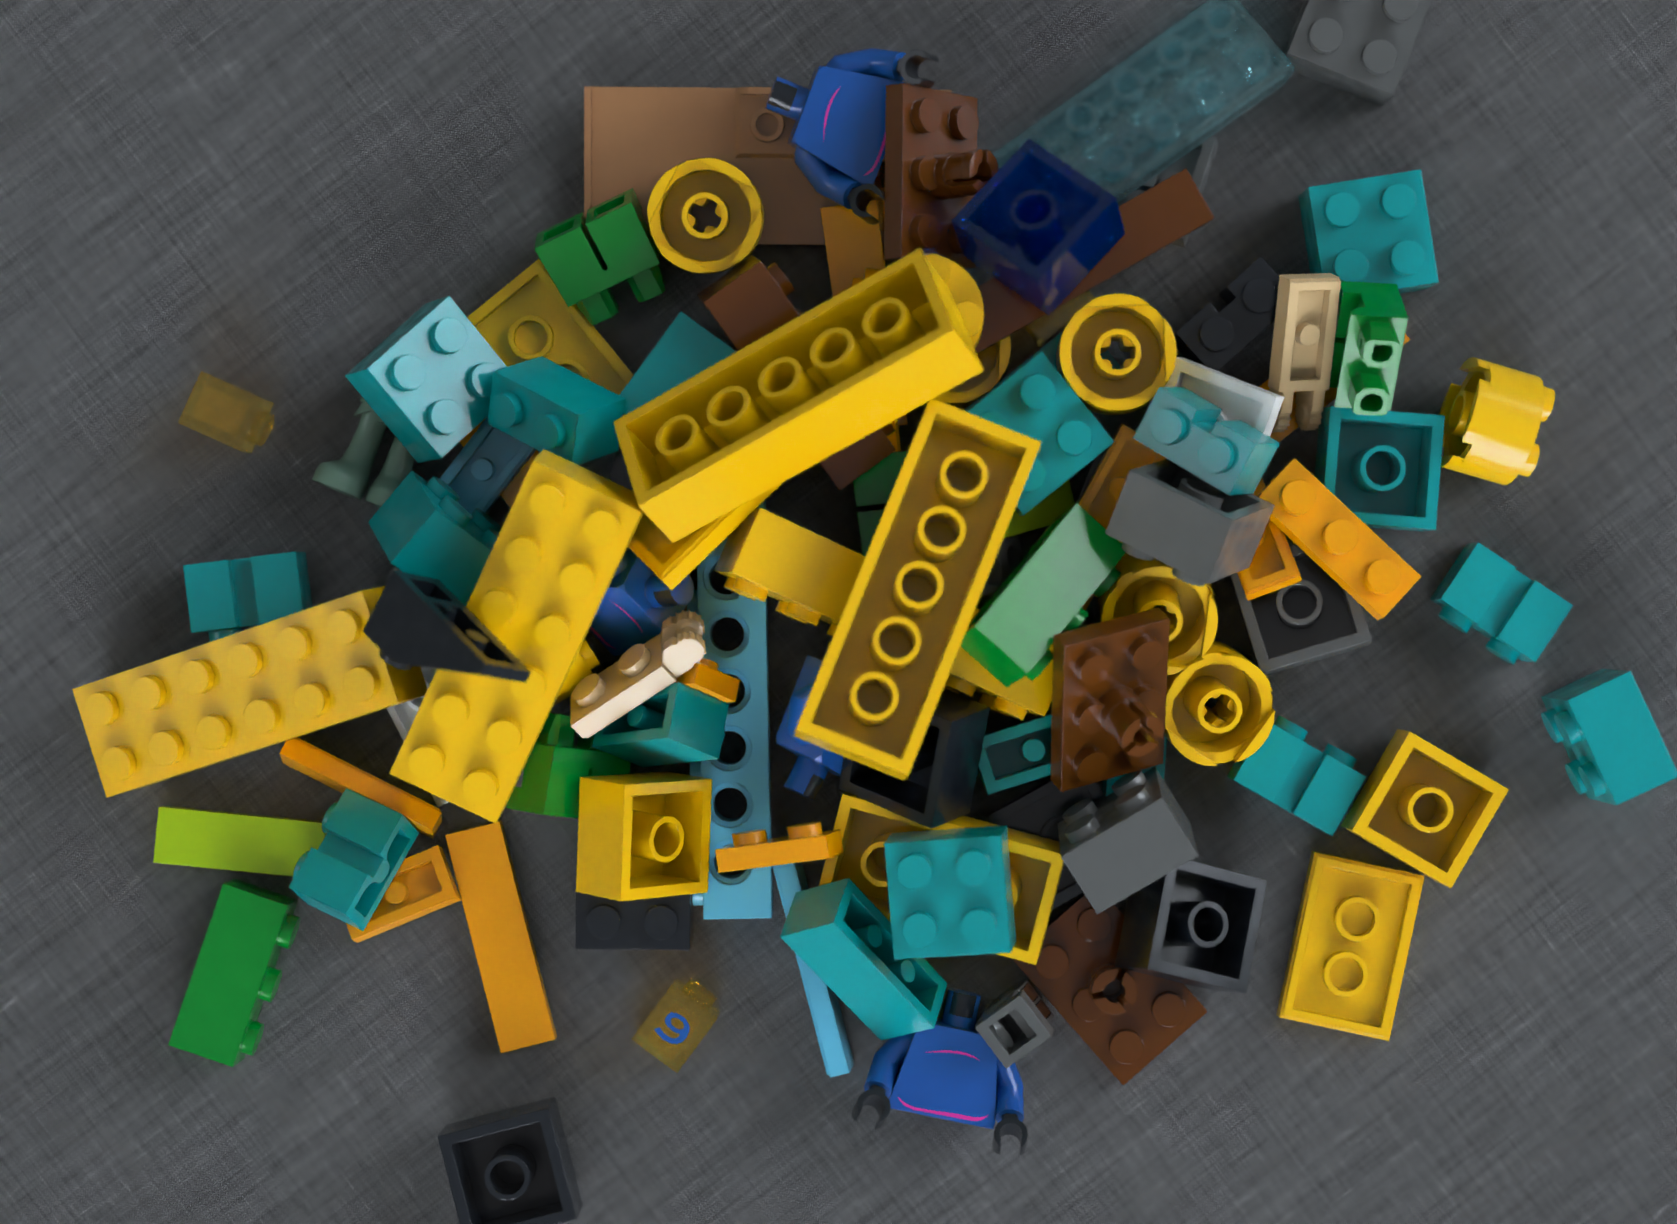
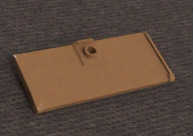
M584 86L583 214L585 218L588 209L633 188L648 225V202L658 180L676 165L696 158H715L726 161L741 170L756 186L764 208V226L757 245H825L820 208L840 204L818 194L795 164V148L788 144V140L796 120L765 109L772 87ZM941 90L946 92H952V90ZM885 155L874 185L884 193ZM874 198L873 200H876L882 245L884 246L885 201L881 198ZM710 200L706 207L696 205L693 208L691 215L698 219L696 227L698 231L703 233L707 226L716 228L719 226L722 218L715 214L716 202Z

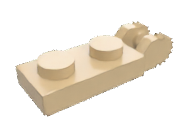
M1331 273L1279 275L1268 387L1270 389L1268 391L1283 396L1284 400L1272 432H1284L1290 426L1294 392H1296L1294 416L1296 417L1295 422L1298 424V427L1304 431L1316 430V428H1319V424H1321L1325 390H1329L1341 288L1340 277Z
M682 610L681 613H676L675 617L671 616L663 621L660 634L644 644L633 645L623 653L619 661L599 674L594 673L583 678L577 684L574 691L570 693V726L582 738L586 737L588 739L674 683L677 677L693 668L694 663H700V660L704 659V654H706L705 640H702V634L705 633L704 619H701V615H697L696 611L690 612V610Z

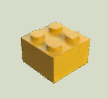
M1397 729L1341 826L1434 881L1452 888L1509 789L1414 733Z
M668 771L580 777L576 892L616 901L708 892L712 779Z

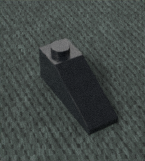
M393 570L363 629V632L380 649L379 656L388 664L402 670H410L412 666L525 683L531 674L517 657L439 579Z

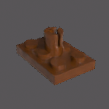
M906 83L886 85L884 260L898 261L920 248L924 254L942 256L957 263L964 269L976 268V245L978 241L976 230L977 196L991 195L996 190L992 183H999L1000 175L999 165L993 153L989 150L977 149V132L979 128L977 115L978 98Z
M1159 607L1054 634L1050 780L1060 792L1163 764L1170 618Z
M1082 893L1048 923L1043 946L1036 965L1015 959L1012 960L1124 1086L1208 1011L1183 983L1115 967L1124 915L1115 905L1097 914L1085 894Z

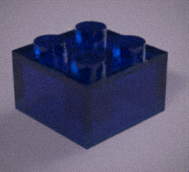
M1030 139L1016 151L951 220L963 255L1048 316L1125 235L1116 197Z

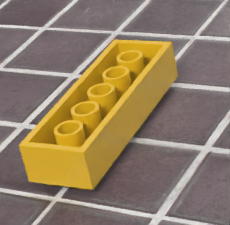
M919 248L617 419L613 424L638 506L674 543L984 370L950 289Z
M934 398L928 402L801 714L794 737L904 781L907 778L1042 442Z
M543 449L536 456L466 605L531 674L525 683L437 670L389 774L495 824L497 823L512 795L644 514L643 510L638 506L634 491L546 449Z
M756 508L730 534L714 571L727 577L723 586L726 589L754 601L757 599L765 602L767 596L779 601L775 611L803 624L809 623L817 626L819 620L830 624L826 634L833 637L866 556L765 509ZM975 608L971 620L979 612V609ZM1053 644L1048 648L1052 653ZM960 646L944 689L956 694L962 693L969 697H972L976 691L982 694L979 703L990 707V710L1006 717L1012 716L1022 721L1026 713L1045 717L1052 701L1053 659L1034 680L1030 681L1024 676L1010 686L1005 687Z
M385 586L361 590L72 689L106 798L152 785L425 696L428 688L421 667L412 666L410 670H402L388 664L379 656L380 649L363 632Z

